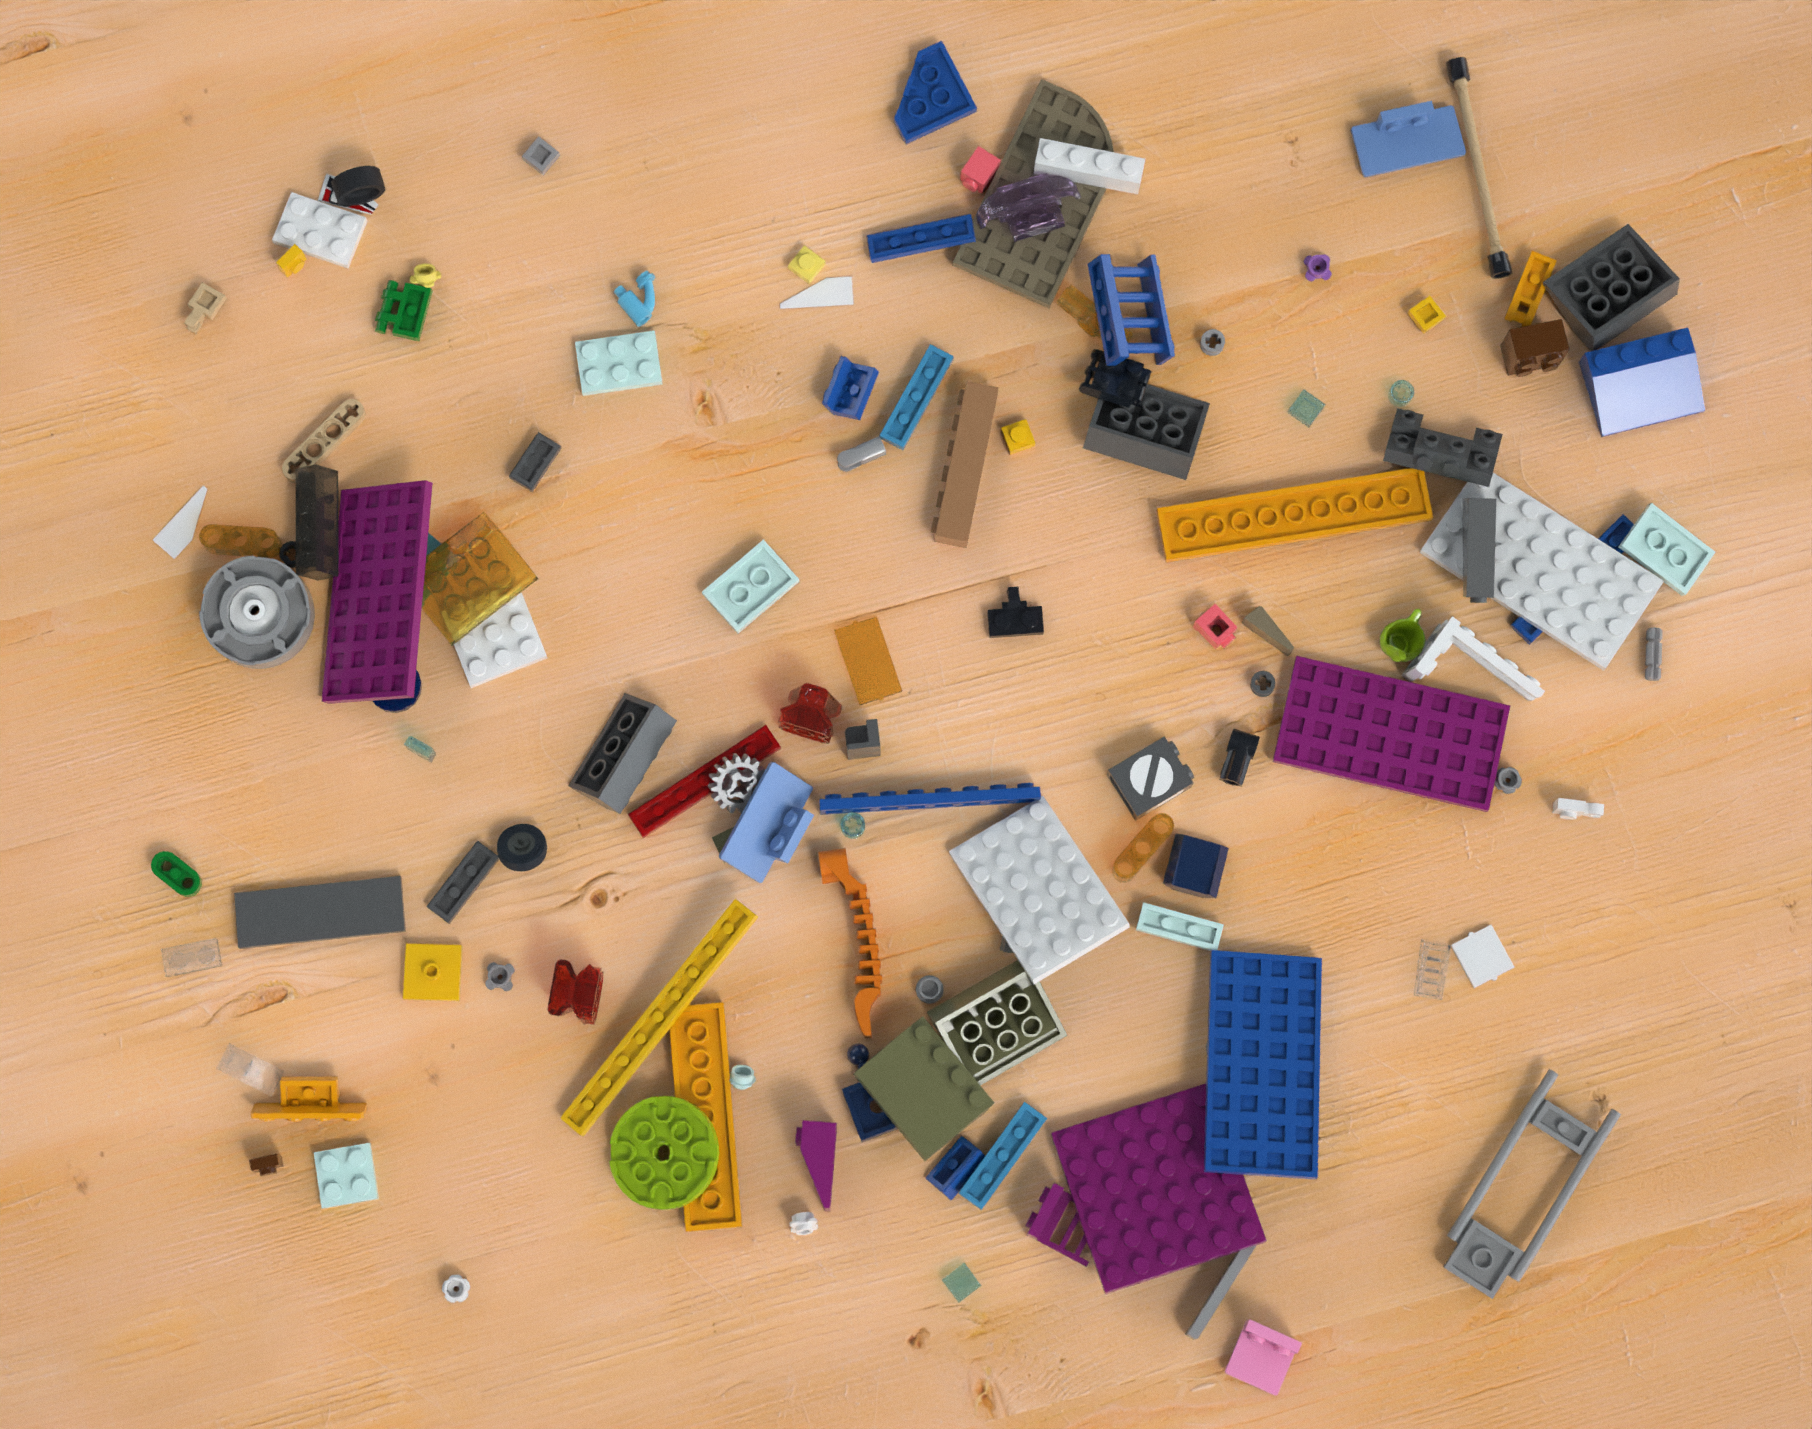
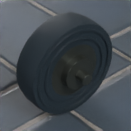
M513 825L504 830L498 838V857L508 869L514 871L534 869L546 857V838L542 831L533 825Z

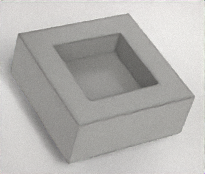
M540 137L522 155V159L542 175L560 157V153Z

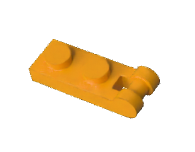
M1531 251L1504 320L1512 322V320L1522 323V327L1532 324L1546 289L1543 282L1550 278L1557 260ZM1519 304L1528 307L1527 313L1517 310Z

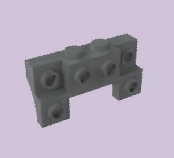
M1397 408L1383 461L1478 485L1490 486L1503 434L1488 429L1476 428L1474 438L1470 440L1420 428L1423 414Z

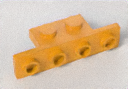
M338 1076L281 1077V1103H255L251 1111V1118L259 1119L263 1122L275 1119H287L292 1122L303 1119H315L316 1121L324 1122L332 1118H343L344 1121L352 1122L364 1118L367 1103H339Z

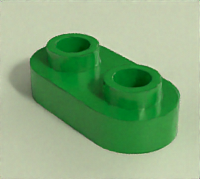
M162 851L153 857L151 862L152 872L178 894L184 897H192L200 891L202 887L200 875L176 855L168 851ZM171 862V869L163 871L164 863ZM192 879V886L185 888V880Z

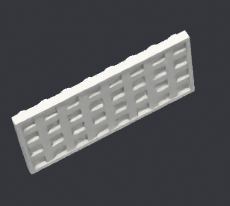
M1495 473L1492 475L1489 487L1467 482L1422 547L1420 553L1463 580L1462 500L1463 498L1496 499L1494 598L1491 599L1604 671L1664 580Z

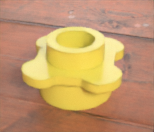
M419 264L414 268V275L410 276V282L412 284L418 283L419 286L426 288L433 287L434 282L441 278V272L436 271L435 267L431 264Z

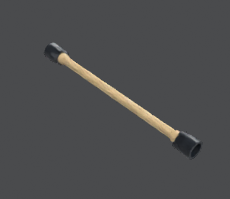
M1457 57L1446 62L1447 73L1450 82L1453 83L1460 100L1459 103L1464 119L1469 150L1475 170L1478 191L1480 192V201L1491 246L1490 255L1487 256L1491 278H1504L1512 274L1511 263L1508 253L1506 254L1500 245L1494 211L1492 210V201L1467 90V82L1470 81L1467 59L1465 57Z

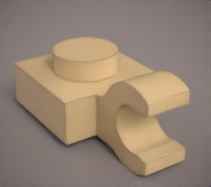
M202 282L188 303L189 308L193 311L184 322L187 325V329L197 334L205 317L210 320L214 319L226 301V296Z

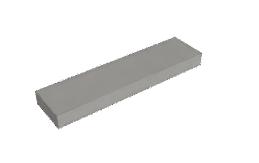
M1256 1246L1240 1250L1235 1254L1185 1335L1193 1340L1199 1338Z

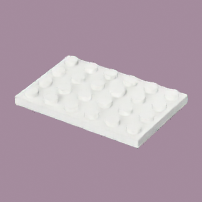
M1044 796L949 851L951 858L1033 984L1130 928L1129 922Z

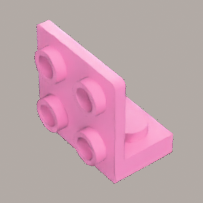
M1250 1319L1246 1320L1225 1373L1272 1395H1277L1293 1356L1299 1352L1302 1342Z

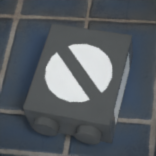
M1165 736L1110 768L1107 772L1109 780L1135 821L1187 791L1193 785L1192 779L1194 775L1187 764L1182 765L1177 757L1180 753L1176 745L1172 741L1168 742Z

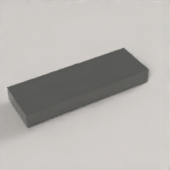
M477 841L427 905V908L450 924L499 861L498 855Z

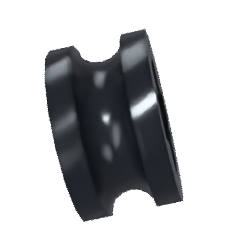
M289 541L282 545L279 555L285 565L296 568L303 564L302 560H300V563L298 560L303 550L299 543ZM292 548L299 553V556H295L296 559L293 561L286 556V553H290L289 550Z

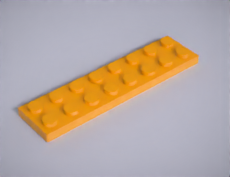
M724 1002L688 1005L670 1028L675 1097L693 1103L710 1119L718 1138L719 1161L715 1175L707 1189L697 1199L684 1206L686 1232L738 1228L742 1227L732 1093L731 1083L729 1082L730 1069Z

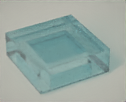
M1303 389L1287 413L1309 428L1326 404Z
M409 736L404 744L409 751L429 762H432L436 756V752L432 747L412 736Z
M965 1263L942 1279L958 1303L981 1286Z

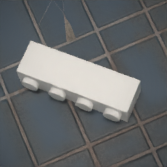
M1040 138L1034 174L1138 194L1145 158Z

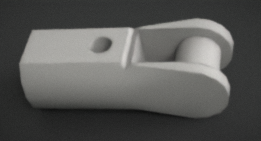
M878 436L839 453L837 458L839 469L843 472H849L862 464L886 455V449L882 440Z

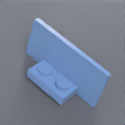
M1432 101L1386 110L1380 112L1376 122L1351 128L1363 177L1462 157L1466 154L1456 113L1452 105L1434 109Z
M770 762L722 848L719 858L759 883H762L774 860L789 863L814 817L812 813L803 809L813 787L777 763Z

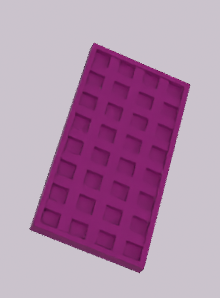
M422 480L341 490L322 702L334 704L414 698L432 482Z
M1296 656L1272 762L1488 812L1510 705Z

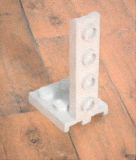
M1453 616L1449 621L1445 620L1442 625L1438 624L1425 642L1423 651L1412 660L1401 675L1409 682L1417 678L1422 679L1425 675L1428 676L1437 665L1435 659L1441 653L1444 654L1454 644L1526 700L1532 701L1541 697L1545 690L1539 687L1540 683L1535 678L1523 675L1518 671V666L1509 659L1504 660L1498 656L1493 646L1486 642L1481 643L1474 638L1475 634L1465 626L1460 627L1461 622Z

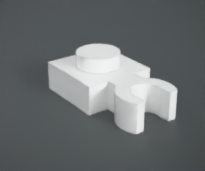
M1558 798L1553 802L1552 813L1560 814V818L1575 820L1577 816L1580 817L1581 815L1600 818L1604 813V804Z

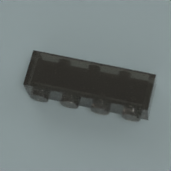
M315 464L296 469V574L319 581L339 576L338 471Z

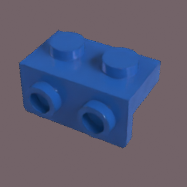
M841 356L838 364L834 367L829 387L824 392L822 404L833 415L860 420L879 371L874 367L852 363L847 357Z

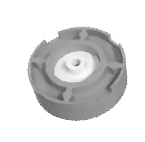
M255 556L235 559L217 570L203 590L202 594L204 596L201 611H199L202 630L213 648L237 665L252 669H266L281 665L298 654L311 635L315 618V608L311 593L304 581L290 567L276 559Z

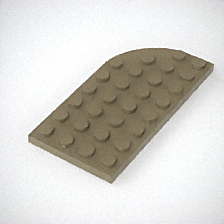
M1041 79L973 219L976 242L960 246L953 261V266L1050 309L1107 188L1034 174L1040 138L1114 152L1109 131L1103 119L1085 99Z

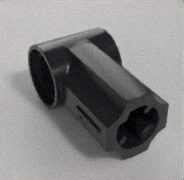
M1233 728L1226 749L1228 754L1219 780L1229 785L1242 787L1250 760H1253L1260 739L1259 736Z

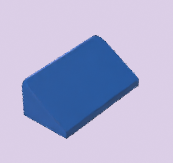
M961 1136L925 1179L948 1199L952 1200L964 1187L985 1155L971 1142Z

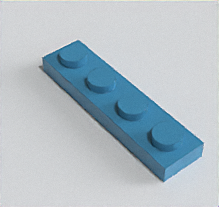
M931 344L929 345L879 437L881 440L904 450L953 362L954 356Z
M1024 1102L959 1194L982 1210L1047 1118Z

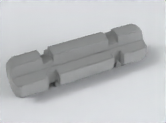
M1649 628L1646 632V640L1649 642L1646 644L1645 665L1648 668L1645 669V679L1648 681H1659L1661 678V668H1659L1662 665V643L1660 641L1662 640L1663 631L1661 628Z

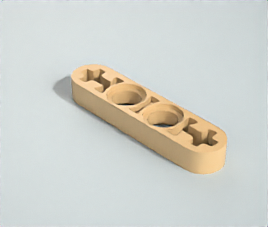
M355 399L343 402L284 461L282 471L285 477L293 483L301 482L304 476L306 479L363 422L366 415L363 405ZM349 408L353 410L357 408L358 416L354 417L351 415L348 417L347 410ZM340 416L343 419V421L345 420L348 424L346 428L344 424L340 420H338ZM331 425H338L341 428V433L336 438H330L326 435V431ZM312 444H319L322 447V451L317 457H310L307 454V449ZM303 454L305 459L308 462H310L308 466L306 465L305 461L303 462L302 459L299 457L300 455ZM294 465L297 467L300 465L299 469L301 472L299 474L294 472L290 475L292 472L290 466Z

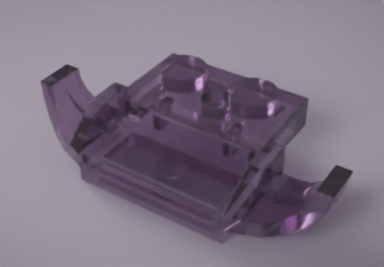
M1047 173L996 188V192L989 196L979 208L976 219L980 229L985 228L986 224L995 218H999L1000 223L1006 221L1013 241L1017 242L1065 227V221L1058 206L1061 204V198L1074 196L1076 199H1080L1081 195L1072 180L1062 176H1048Z

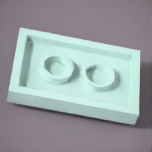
M655 330L575 342L583 396L663 385Z
M1653 503L1647 505L1619 545L1621 550L1651 573L1664 580V583L1681 596L1688 593L1715 554L1714 550Z
M763 539L704 589L702 595L735 632L739 634L799 583V578Z

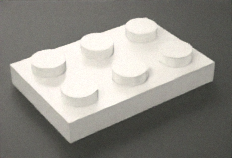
M291 192L272 241L274 244L289 249L296 244L306 255L349 269L367 224V218Z

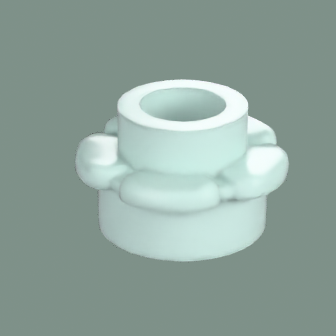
M740 1064L732 1068L729 1082L736 1089L745 1090L755 1083L756 1078L751 1067Z

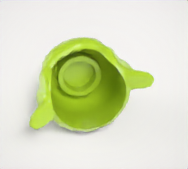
M1415 609L1406 619H1398L1393 623H1389L1381 632L1380 647L1394 662L1411 661L1423 651L1426 638L1423 629L1418 623L1422 614L1420 609Z

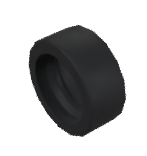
M360 166L348 169L334 177L331 182L337 203L342 206H356L368 203L383 195L386 190L380 169L375 166Z

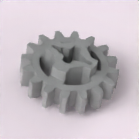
M733 753L731 761L723 757L724 764L722 766L714 765L717 773L709 774L714 783L709 784L708 788L714 791L711 797L714 801H718L720 808L724 809L727 806V810L730 813H733L737 808L742 814L766 769L763 766H759L760 762L756 758L750 761L748 754L744 753L742 759H740L736 753ZM737 767H746V769L739 770ZM738 780H740L741 784L739 787H737L736 783ZM733 797H739V798H741V799H739V800H733L732 798H733Z

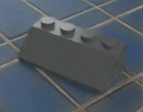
M625 693L568 786L604 808L621 814L622 810L629 803L636 787L643 780L650 764L657 757L664 741L671 734L677 720L656 704Z

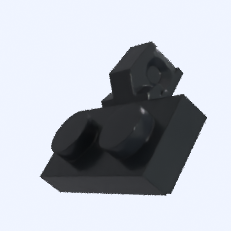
M1019 586L1008 587V602H1002V609L987 610L989 638L1044 634L1042 606L1027 607L1026 601H1020Z

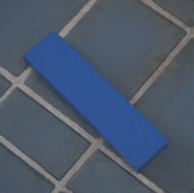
M967 214L867 235L870 260L872 263L976 242L972 216Z

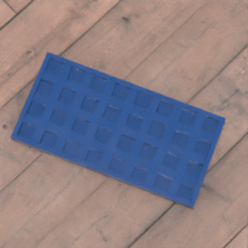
M1211 950L1204 1172L1312 1180L1318 1178L1322 958Z

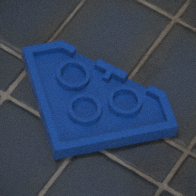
M942 41L918 51L911 75L903 92L894 123L905 144H909L977 112V107Z

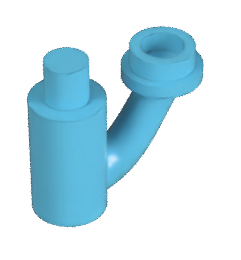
M648 271L643 272L636 279L638 288L645 291L644 303L638 299L632 290L626 291L622 285L614 290V293L619 298L617 303L638 327L644 325L652 317L651 313L655 306L653 286L655 275L653 273L650 274Z

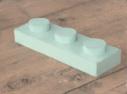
M1143 902L1136 931L1211 951L1218 949L1224 924Z

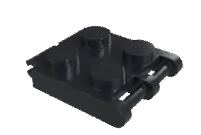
M1092 350V361L1090 366L1086 367V378L1080 384L1079 391L1083 394L1130 408V405L1140 406L1151 371L1143 368V363L1127 358L1116 366H1107L1104 351Z

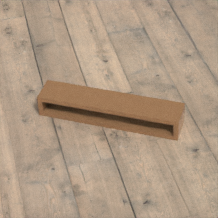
M967 381L965 390L960 389L957 405L962 406L960 415H954L952 430L956 431L955 441L949 440L947 456H951L950 466L944 465L941 481L946 482L944 492L939 491L936 507L941 508L939 518H933L931 533H935V542L967 548L999 387Z

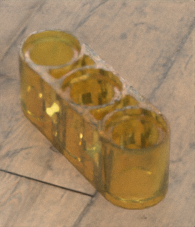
M209 524L204 526L199 533L201 544L209 553L215 555L272 558L279 554L282 547V542L276 532L265 527ZM214 534L220 535L217 543L208 544L210 536ZM238 537H247L244 545L235 546V540ZM266 538H274V543L271 547H262V542Z
M1159 813L1153 816L1116 858L1112 866V874L1117 881L1126 883L1134 879L1169 839L1174 830V821L1169 815ZM1158 821L1166 823L1168 831L1164 834L1156 832L1154 823ZM1138 842H1146L1150 846V852L1148 854H1140L1136 850V844ZM1122 862L1129 863L1132 866V873L1128 875L1121 874L1118 871V864Z

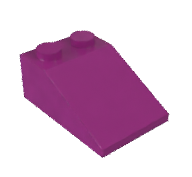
M803 1120L802 1127L796 1128L795 1144L800 1146L801 1153L824 1210L830 1212L837 1123Z

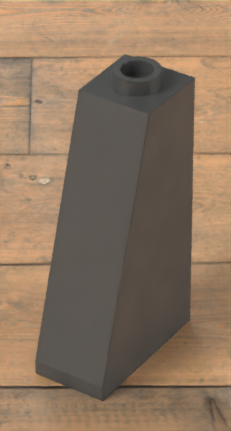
M1463 498V597H1470L1471 603H1487V598H1494L1496 499Z

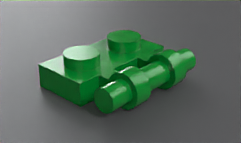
M388 280L387 288L383 289L381 296L383 299L381 310L376 314L375 321L377 325L375 332L385 334L387 325H394L393 336L420 341L433 292L432 289L405 283L403 292H398L399 283ZM395 302L400 303L397 315L391 314L392 306Z

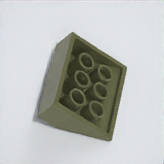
M1018 960L927 1012L941 1039L980 1086L1068 1036L1040 981L1033 984Z
M921 1017L853 1074L924 1161L971 1125L994 1104V1101L924 1017Z

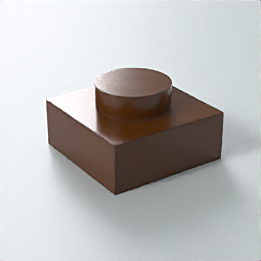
M277 1153L249 1160L251 1171L259 1172L260 1176L277 1173L276 1168L284 1167L282 1156Z

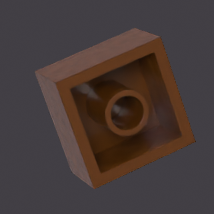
M1562 319L1509 329L1500 345L1507 375L1516 374L1517 377L1530 375L1534 370L1542 369L1543 372L1557 369L1570 350Z

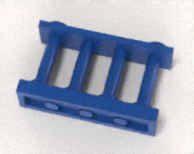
M1100 254L1087 265L1106 365L1116 366L1128 358L1129 354L1154 353L1157 365H1162L1175 356L1174 343L1171 338L1159 276L1160 269L1157 265L1156 256L1149 255L1137 264L1138 267L1113 266L1110 254ZM1114 277H1140L1142 292H1118ZM1119 303H1145L1147 317H1123ZM1124 328H1150L1152 343H1128Z

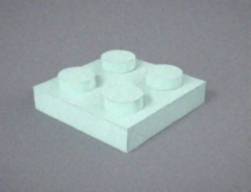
M371 1143L314 1152L322 1209L379 1199Z

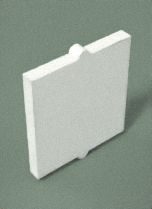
M1492 925L1475 933L1469 932L1468 937L1450 945L1473 988L1489 980L1495 981L1497 976L1514 968Z

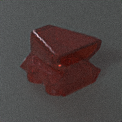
M805 683L792 689L788 696V701L791 705L780 709L779 729L819 743L829 744L831 737L834 736L833 724L830 719L841 714V703L827 689Z
M558 960L553 974L547 1007L548 1013L553 1016H563L574 1011L577 1018L584 1025H595L604 981V971H602V968L593 967L589 964L577 976L569 961Z

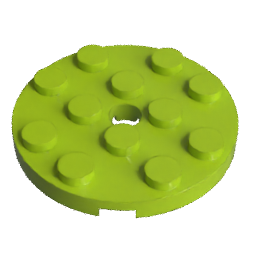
M672 1096L650 1097L633 1105L616 1124L610 1140L611 1161L609 1163L617 1185L632 1201L652 1209H675L697 1199L711 1183L719 1161L718 1138L710 1119L693 1103ZM662 1145H667L670 1149L669 1159L662 1161L658 1157V1149Z

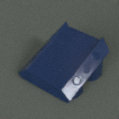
M1175 834L1163 884L1172 890L1200 898L1216 899L1229 848L1191 836Z

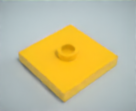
M406 943L403 999L460 1002L463 946Z

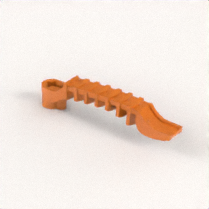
M846 848L819 851L822 884L839 882L845 889L846 895L853 894V900L849 901L850 910L859 908L863 910V914L853 915V923L866 924V929L856 930L857 939L868 938L869 944L859 945V954L870 953L871 960H858V969H873V975H855V984H874V988L860 990L855 997L854 1004L856 1018L864 1038H872L870 1011L874 1002L881 996L880 984H882V975H880L879 969L881 968V960L878 959L877 954L879 953V946L875 940L876 928H873L872 923L874 922L873 913H870V899L866 896L867 886L866 884H861L849 874Z

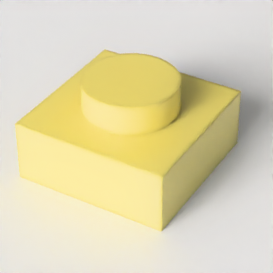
M804 245L790 262L788 269L810 284L825 266L826 262Z

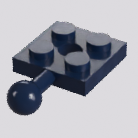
M861 1043L851 1045L847 1052L848 1060L853 1065H857L858 1069L861 1068L869 1059L868 1048ZM860 1082L842 1089L862 1143L898 1129L884 1111L881 1113L871 1111L870 1103L874 1099Z

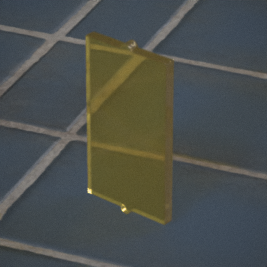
M877 616L860 622L855 620L851 625L834 630L859 706L876 700L883 701L885 697L902 692Z

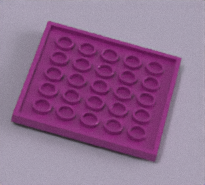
M1206 1083L1051 1133L1104 1294L1266 1243L1267 1241L1244 1175L1204 1172Z

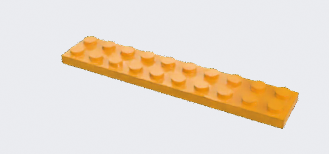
M1413 468L1157 508L1156 510L1166 563L1432 521L1433 519L1425 473L1422 470Z

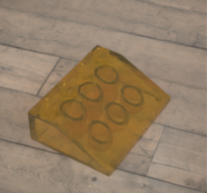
M482 512L426 555L422 611L450 645L453 646L537 581L538 577L489 516Z

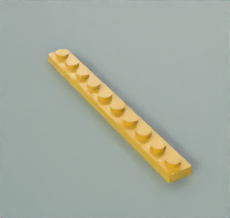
M736 898L733 900L560 1117L561 1120L580 1136H585L757 920L758 916Z

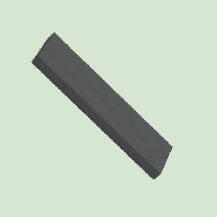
M401 876L234 893L239 949L406 932Z

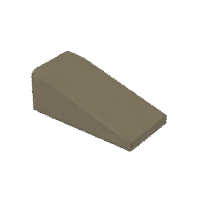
M1262 606L1257 607L1244 617L1242 621L1244 626L1285 655L1289 656L1292 653L1294 646Z

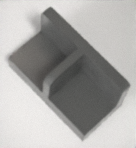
M877 719L866 720V725L848 727L845 730L848 760L880 756L881 746Z

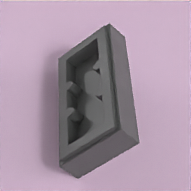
M538 432L509 475V478L530 492H533L562 449L561 446Z

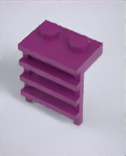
M1053 1183L1051 1188L1045 1186L1038 1200L1043 1203L1039 1212L1035 1213L1032 1211L1025 1227L1029 1228L1027 1236L1087 1267L1089 1261L1079 1257L1087 1242L1085 1235H1083L1075 1253L1064 1249L1079 1221L1077 1212L1060 1245L1050 1241L1069 1201L1073 1202L1070 1193L1064 1191V1188L1056 1183Z

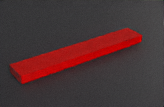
M764 725L630 812L628 816L641 836L645 838L714 793V791L708 788L709 784L714 783L709 774L717 773L714 765L722 766L724 764L723 757L731 761L733 753H736L740 759H742L745 753L750 757V761L756 758L759 762H762L779 751L781 746L767 725ZM737 767V769L744 770L746 767Z

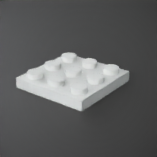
M518 582L441 612L471 688L547 659L546 652Z

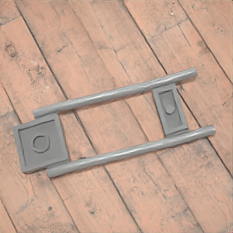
M1551 1069L1547 1071L1475 1191L1447 1234L1449 1238L1458 1244L1443 1267L1492 1299L1507 1275L1520 1282L1592 1160L1621 1116L1619 1112L1611 1109L1596 1132L1544 1099L1559 1075ZM1530 1122L1580 1154L1581 1158L1527 1249L1523 1252L1472 1219V1216Z

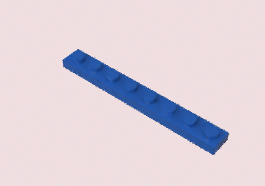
M1033 783L1017 784V788H1006V785L998 784L991 785L989 790H979L978 786L963 787L962 791L951 792V788H937L935 793H924L922 789L908 790L907 794L896 795V791L880 792V796H869V793L860 792L852 794L851 798H841V794L825 795V799H819L820 815L1031 803L1041 799L1040 787H1034Z

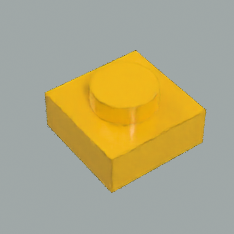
M294 244L276 264L279 270L288 278L292 273H298L303 268L307 259L303 251Z
M1431 296L1415 305L1407 313L1423 334L1446 318L1444 312Z
M1027 419L1001 427V432L1010 455L1035 446L1036 443Z

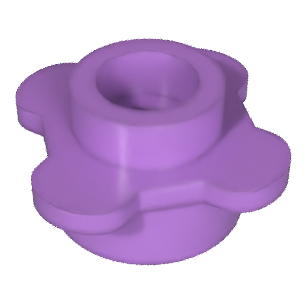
M1323 254L1305 257L1304 264L1307 267L1305 278L1308 281L1321 278L1323 280L1330 279L1332 273L1329 270V256Z

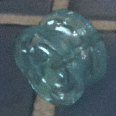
M1405 380L1394 382L1388 392L1389 401L1397 407L1408 405L1414 396L1412 384ZM1400 388L1405 389V395L1407 396V398L1405 396H1403L1402 399L1398 398L1397 391H1399Z
M855 812L846 814L841 820L842 833L850 839L860 837L865 831L864 818ZM850 819H857V824L861 825L859 830L855 829L856 832H849V827L845 826L847 821L850 823Z

